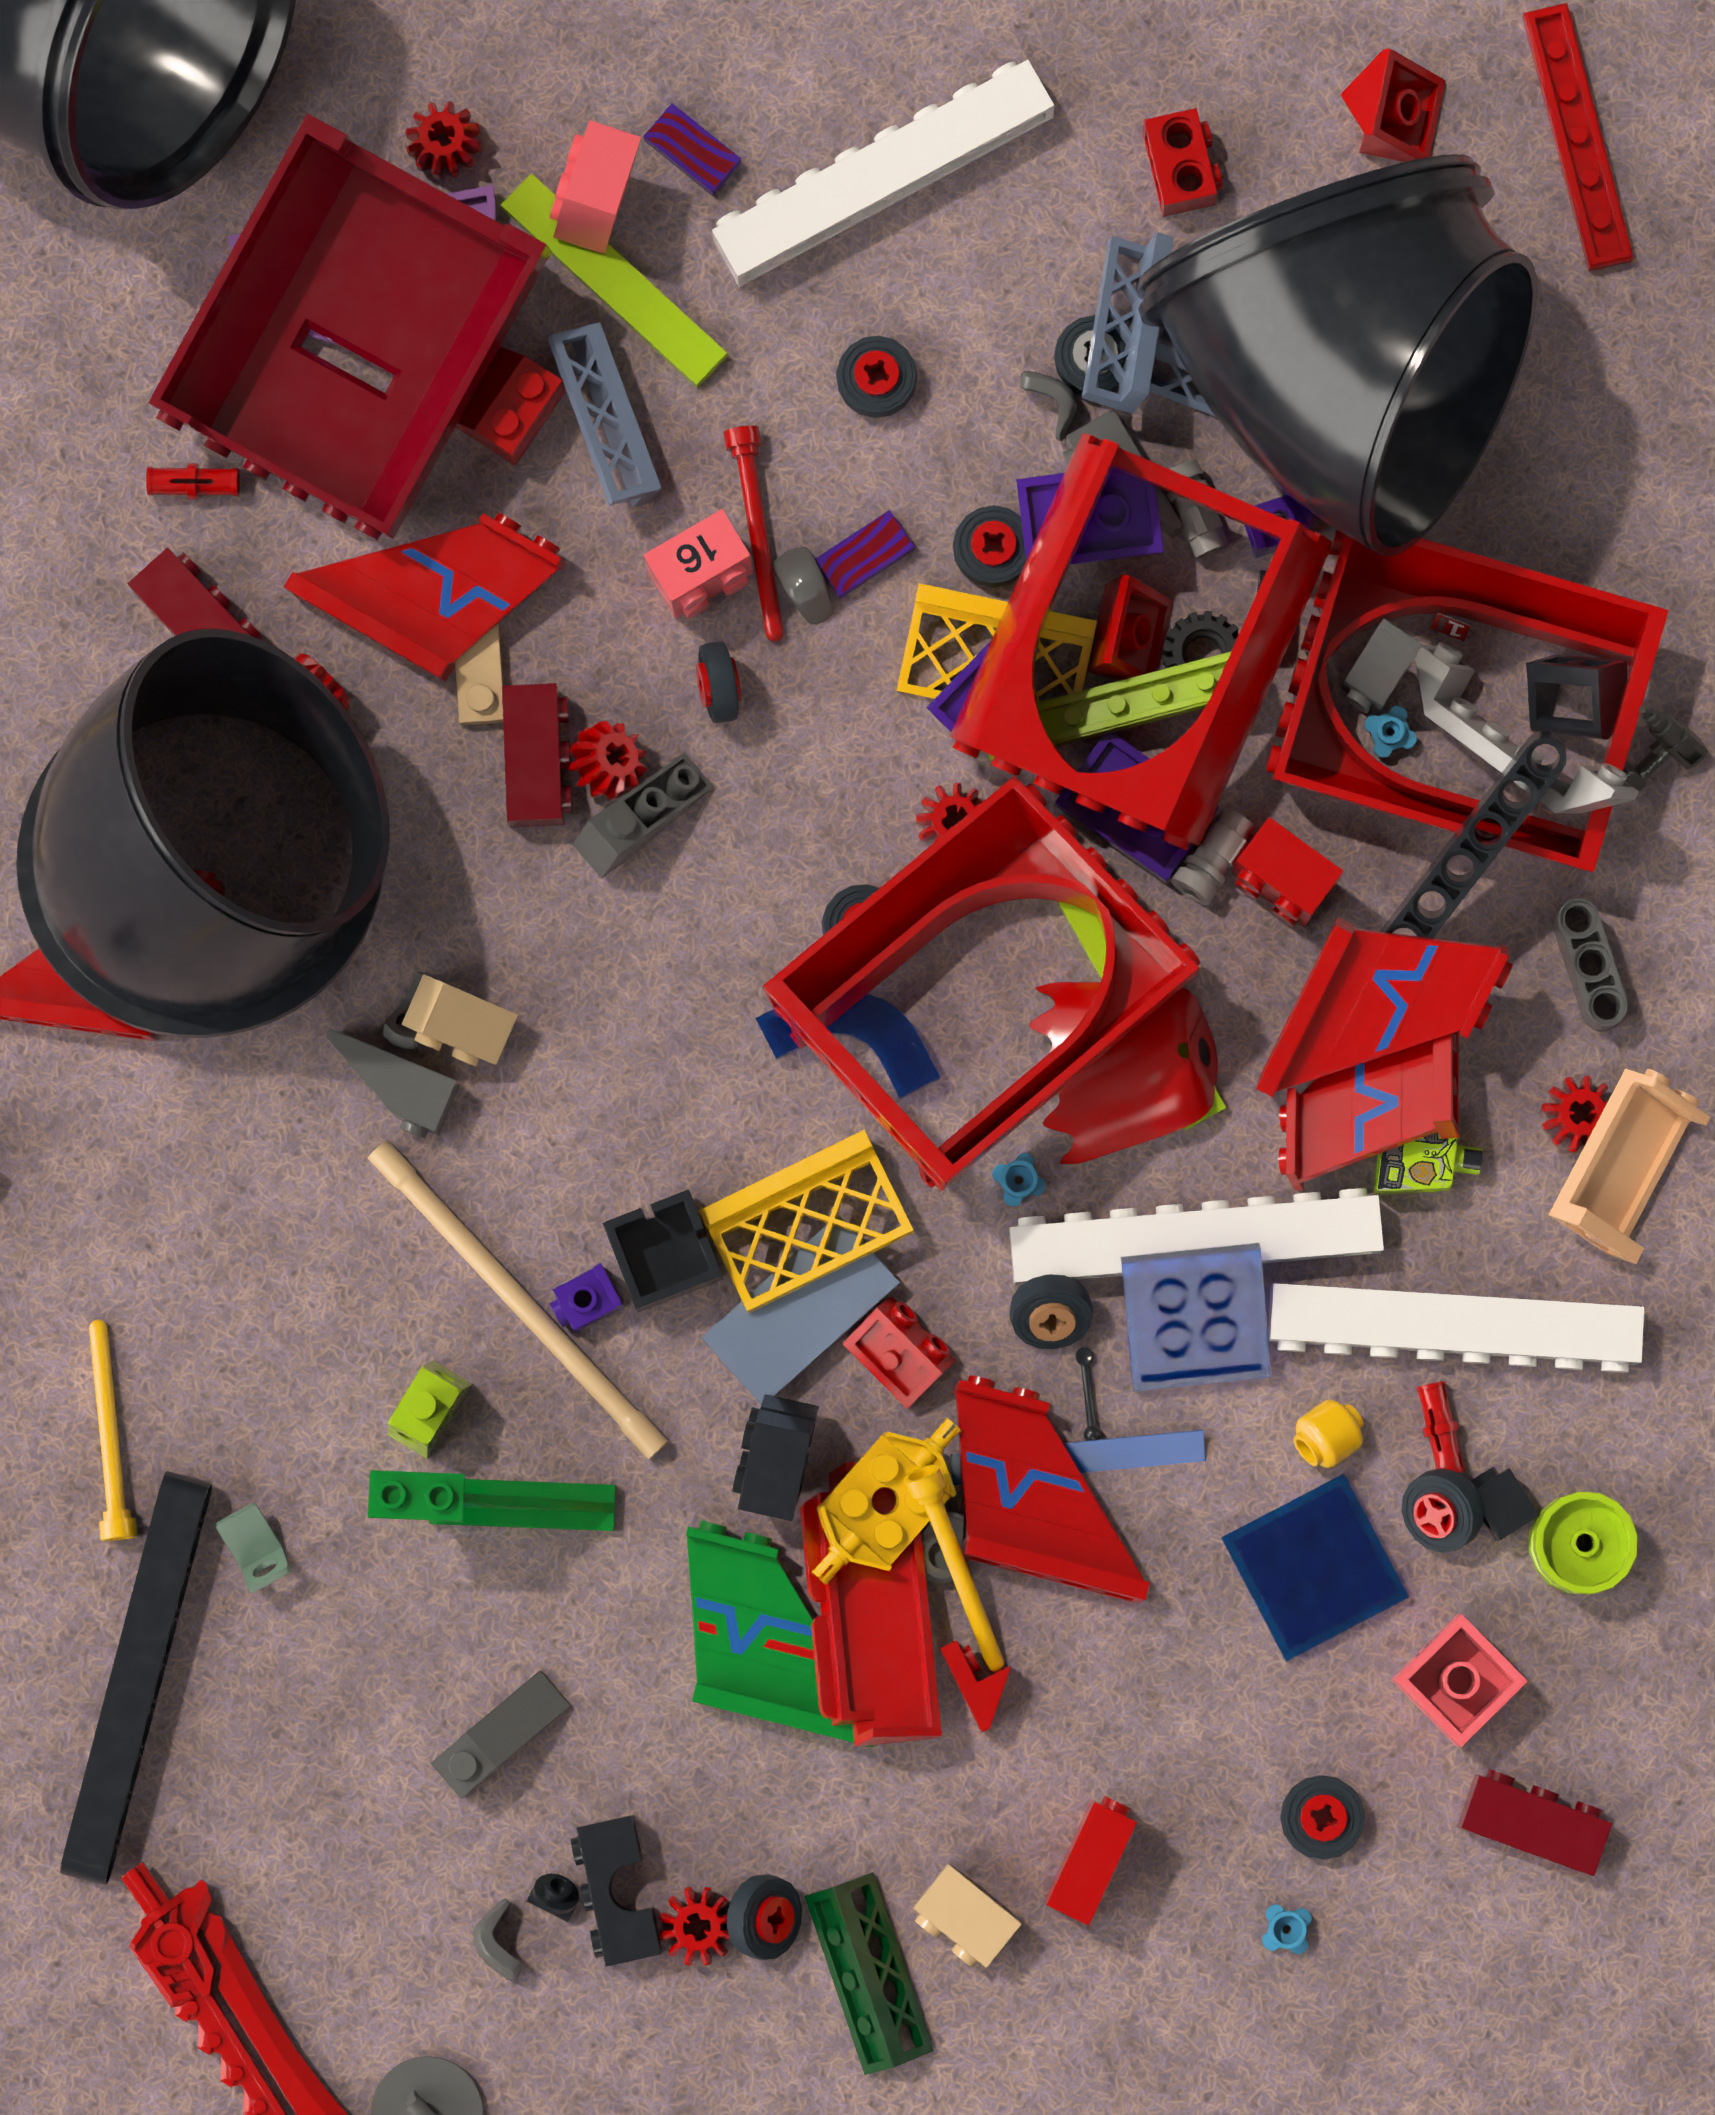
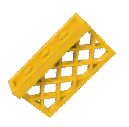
M919 583L897 691L935 699L942 691L935 690L934 688L944 682L948 685L951 682L950 678L961 672L976 657V655L973 657L959 634L972 625L979 624L986 626L993 636L995 633L993 628H997L1008 602ZM1053 611L1049 612L1040 638L1056 642L1044 648L1039 640L1038 648L1041 652L1036 654V660L1044 656L1058 679L1036 693L1037 702H1041L1038 697L1062 683L1068 694L1083 691L1097 621ZM923 613L941 616L952 633L929 647L919 633ZM949 618L967 623L955 629ZM955 637L969 660L946 674L932 651ZM918 639L924 651L914 657ZM1062 643L1082 646L1079 665L1062 676L1048 652ZM928 655L942 678L928 687L908 684L911 666ZM1077 673L1072 691L1065 680Z
M865 1130L699 1210L748 1313L915 1233ZM871 1164L878 1177L872 1196L848 1189L853 1172ZM844 1177L841 1186L832 1183ZM822 1187L838 1192L830 1217L806 1209L812 1192ZM882 1188L889 1202L878 1199ZM845 1195L869 1203L861 1227L837 1219ZM803 1197L800 1206L790 1204L791 1202ZM876 1205L894 1211L901 1224L900 1227L886 1234L867 1229ZM784 1208L797 1213L789 1237L765 1229L771 1212ZM804 1215L827 1223L819 1247L795 1239ZM761 1218L758 1227L748 1224ZM834 1225L858 1233L853 1249L843 1255L826 1250ZM738 1228L755 1233L747 1257L730 1252L722 1236ZM762 1235L786 1243L778 1267L754 1260ZM864 1236L874 1238L862 1245ZM793 1246L817 1253L811 1270L802 1275L784 1270ZM823 1256L833 1259L820 1265ZM734 1260L744 1263L741 1275L735 1265ZM751 1266L774 1273L775 1276L770 1290L752 1299L745 1285ZM782 1276L792 1279L779 1285Z

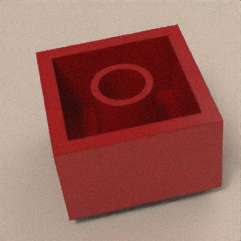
M1268 817L1237 859L1231 875L1237 878L1234 885L1245 895L1254 900L1262 896L1273 904L1274 908L1271 912L1281 921L1291 927L1299 923L1305 928L1337 885L1344 871L1275 820Z

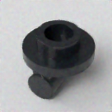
M550 1873L542 1875L536 1880L526 1902L569 1922L579 1900V1892L575 1884L568 1878Z

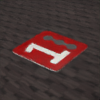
M1437 613L1431 629L1465 641L1470 625Z

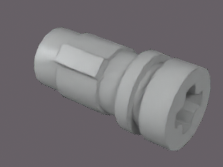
M1197 459L1170 468V470L1208 486L1206 479H1200L1203 472ZM1162 489L1163 492H1167L1168 495L1166 497L1183 524L1182 533L1186 542L1190 544L1196 559L1210 555L1229 545L1218 513Z
M1224 808L1217 820L1211 824L1195 853L1186 856L1183 861L1185 867L1178 868L1171 879V883L1195 902L1206 906L1209 905L1217 894L1215 887L1219 888L1225 882L1224 873L1228 868H1234L1237 859L1248 846L1247 839L1255 829L1254 825L1235 810Z

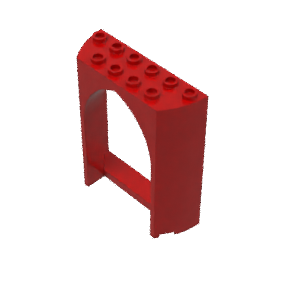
M1082 433L949 737L956 739L952 748L974 758H978L980 751L994 756L991 763L992 766L1018 777L1022 769L1036 774L1033 784L1061 795L1064 787L1079 793L1075 801L1076 803L1103 814L1106 806H1109L1121 812L1118 821L1145 832L1148 824L1165 831L1162 838L1163 841L1186 851L1190 842L1200 846L1333 546V542L1322 534L1305 528L1306 525L1291 518L1289 521L1126 451L1113 441L1105 438L1101 440L1091 434ZM1112 468H1115L1280 540L1215 690L1193 725L1170 747L1140 764L1112 772L1083 773L1077 772L1064 759L1048 735L1037 702L1035 663L1040 636L1048 614Z
M1336 529L1333 546L1329 555L1336 556L1337 558L1332 573L1324 571L1313 607L1321 609L1319 616L1311 614L1300 650L1307 651L1308 656L1306 660L1298 658L1288 689V693L1294 694L1296 697L1294 703L1285 702L1275 736L1283 738L1281 747L1272 746L1265 771L1273 773V780L1456 833L1480 800L1406 778L1377 761L1354 739L1341 720L1330 694L1326 664L1344 644L1366 629L1381 623L1383 619L1391 620L1402 616L1437 613L1470 619L1604 659L1627 661V665L1630 666L1628 680L1602 764L1607 763L1623 771L1639 717V709L1643 703L1669 612L1668 609L1420 538L1416 544L1398 555L1382 556ZM1613 805L1589 811L1583 830L1528 815L1504 847L1593 873ZM1492 818L1480 820L1475 827L1476 832L1483 838L1496 837L1502 829L1499 822Z
M1015 775L763 985L765 994L775 1013L782 1017L791 1027L792 1034L790 1036L800 1049L807 1045L918 1164L920 1176L924 1183L930 1188L936 1185L940 1191L947 1188L1198 974L1199 965L1201 964L1196 953L1187 944L1181 943L1178 946L1167 934L1170 932L1169 927L1155 911L1151 910L1147 913L1136 902L1139 900L1138 895L1124 879L1121 878L1116 881L1106 871L1108 865L1097 850L1091 846L1086 850L1075 839L1077 832L1070 822L1062 815L1055 818L1045 808L1047 802L1040 791L1031 783L1024 786ZM1021 899H1044L1068 903L1095 914L1103 930L1106 942V957L1098 992L1082 1021L1054 1050L938 1148L827 1029L828 1026L939 933L970 913L1001 902Z

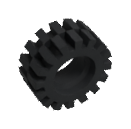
M1196 611L1190 613L1188 618L1184 620L1180 618L1175 623L1173 629L1170 628L1166 636L1162 655L1165 669L1188 663L1186 649L1192 641L1199 638H1207L1214 641L1219 646L1221 654L1231 652L1239 635V629L1234 623L1230 625L1227 622V617L1222 614L1219 617L1213 616L1212 611H1204L1202 615H1197Z

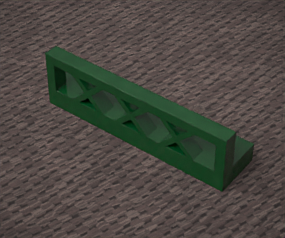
M872 1872L804 1896L864 2075L894 2068L933 2052L934 2050L874 1873ZM859 1887L862 1888L867 1903L864 1915L856 1911L849 1892ZM870 1934L877 1937L880 1941L882 1953L879 1960L870 1954L867 1945ZM885 1979L893 1982L896 1988L897 1998L894 2005L885 1998L883 1992ZM901 2023L909 2028L915 2045L914 2048L905 2052L898 2037Z

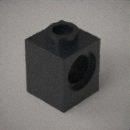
M1493 1466L1471 1480L1475 1489L1480 1494L1483 1504V1522L1495 1541L1502 1540L1540 1516L1510 1468L1498 1473Z

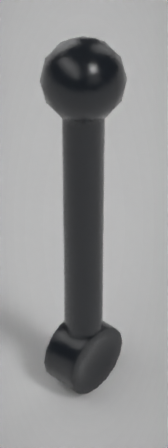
M1082 1347L1077 1350L1075 1358L1077 1363L1081 1365L1087 1428L1084 1430L1083 1436L1086 1441L1100 1440L1102 1433L1099 1427L1096 1426L1090 1369L1094 1355L1091 1349Z

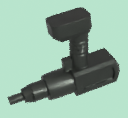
M1645 705L1641 706L1639 711L1643 714L1645 723L1649 726V731L1656 741L1649 746L1651 751L1635 767L1626 760L1623 772L1627 775L1626 782L1639 792L1645 787L1646 780L1671 756L1684 768L1690 769L1700 763L1708 753L1707 748L1699 737L1678 718H1673L1671 715L1661 713L1655 709H1648Z

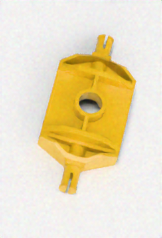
M945 1418V1421L932 1436L923 1440L891 1432H883L819 1505L817 1511L830 1544L828 1548L830 1552L812 1573L816 1577H820L819 1579L827 1585L843 1565H847L848 1562L890 1571L892 1568L891 1564L930 1521L925 1506L918 1504L917 1499L911 1498L904 1478L910 1472L927 1465H938L946 1483L943 1488L944 1496L941 1498L943 1504L950 1497L956 1495L942 1456L944 1454L943 1450L961 1432L960 1428L957 1425H953L954 1423L951 1420ZM882 1487L891 1489L896 1497V1506L890 1513L884 1515L876 1512L872 1506L873 1494Z

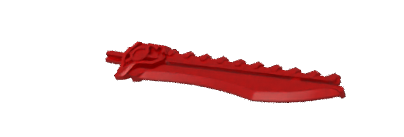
M144 1862L120 1877L146 1915V1917L141 1919L142 1926L129 1945L130 1949L170 2007H175V2016L185 2022L196 2020L199 2023L197 2048L208 2055L210 2053H219L221 2055L220 2081L231 2088L233 2086L243 2087V2114L288 2115L212 1993L217 1966L200 1935L201 1930L206 1931L205 1937L221 1964L219 1991L297 2115H348L325 2088L291 2042L227 1930L222 1916L209 1912L212 1897L207 1882L199 1880L194 1887H187L169 1899Z

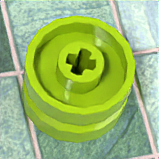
M1579 1491L1552 1500L1538 1512L1540 1516L1535 1518L1529 1530L1528 1552L1535 1571L1548 1585L1566 1594L1589 1595L1613 1588L1628 1575L1637 1556L1638 1536L1630 1515L1617 1501L1601 1493ZM1587 1534L1590 1537L1587 1544L1592 1546V1548L1588 1552H1582L1577 1548L1576 1540L1578 1536Z

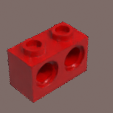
M1197 108L1144 119L1142 134L1162 217L1215 206L1217 191L1223 190V184L1218 164L1210 165L1207 148L1213 147L1208 121L1200 122ZM1173 133H1183L1190 139L1191 143L1185 148L1178 149L1168 143L1167 137ZM1191 175L1199 180L1201 187L1195 191H1185L1179 187L1177 180L1182 176Z

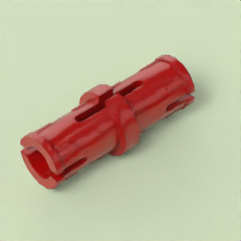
M189 463L187 468L147 467V495H187L189 500H198L199 495H233L239 497L240 471L239 468H199V465L196 463ZM174 480H213V483H174Z
M1440 1381L1416 1387L1426 1428L1422 1429L1424 1438L1429 1437L1436 1469L1445 1468L1458 1473L1465 1472L1466 1467H1464L1456 1433L1457 1430H1460L1458 1421L1453 1420L1445 1386L1446 1382Z

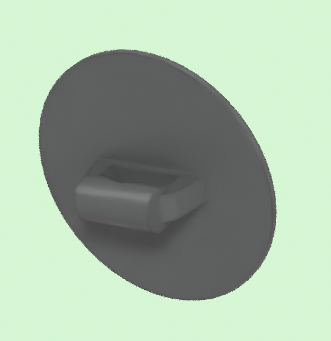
M422 2056L406 2060L386 2074L378 2085L373 2097L371 2115H483V2104L476 2084L461 2067L443 2058Z

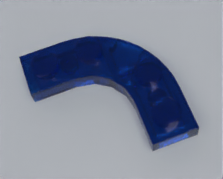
M870 994L865 995L827 1027L832 1035L853 1037L872 1050L879 1059L899 1100L941 1079L913 1025L897 1008L880 997L878 998ZM774 1009L755 1018L776 1061L800 1049L790 1036L792 1034L791 1027L782 1017L775 1013Z

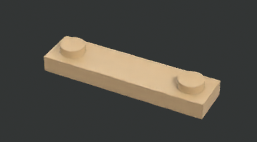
M498 624L455 662L459 723L461 726L503 723V674Z

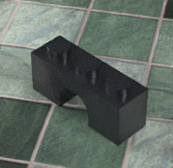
M634 1814L577 1827L578 1837L571 1838V1847L576 1866L583 1864L585 1866L588 1883L580 1884L585 1911L594 1910L598 1929L590 1930L595 1958L604 1957L605 1966L607 1967L661 1955L663 1951L653 1906L638 1910L624 1908L615 1900L611 1889L613 1876L619 1868L643 1861Z

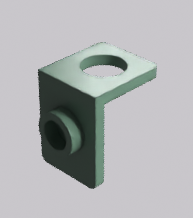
M251 1503L216 1523L218 1533L242 1570L250 1593L260 1590L291 1571L283 1546L256 1503ZM277 1564L269 1573L257 1577L266 1567Z

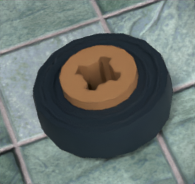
M1048 1274L1032 1278L1022 1284L1012 1296L1009 1313L1014 1332L1024 1343L1039 1349H1058L1070 1346L1086 1334L1091 1326L1093 1307L1087 1289L1079 1281L1065 1275Z

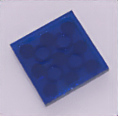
M1259 1243L1120 1257L1133 1392L1271 1378L1262 1257Z
M1345 1474L1322 1484L1220 1538L1285 1662L1409 1598Z

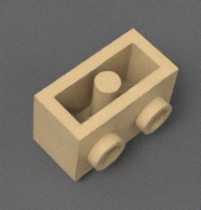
M423 974L402 1025L417 1031L415 1041L440 1051L442 1044L445 1043L454 1047L451 1056L461 1061L477 1066L479 1059L496 1065L518 1014Z
M947 1863L913 1906V1909L919 1913L915 1922L935 1938L941 1932L956 1943L951 1951L971 1968H974L978 1962L987 1968L1022 1924L1021 1921L950 1863Z

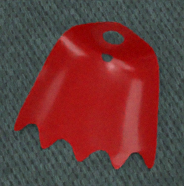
M1055 982L1035 987L1037 991L1047 994L1055 1002L1052 1009L1029 1023V1027L1032 1030L1050 1038L1052 1041L1051 1051L1064 1041L1082 1021L1098 992L1100 982ZM1182 987L1058 1092L1059 1104L1044 1119L1043 1126L1067 1133L1074 1138L1072 1148L1061 1158L1060 1164H1080L1162 1137L1197 1122L1213 1107L1218 1057L1216 1044L1197 997L1188 989ZM1201 1037L1206 1041L1209 1048L1210 1060L1207 1066L1202 1063L1199 1055L1198 1042ZM1185 1042L1187 1045L1188 1058H1183L1179 1055L1178 1047L1181 1043Z

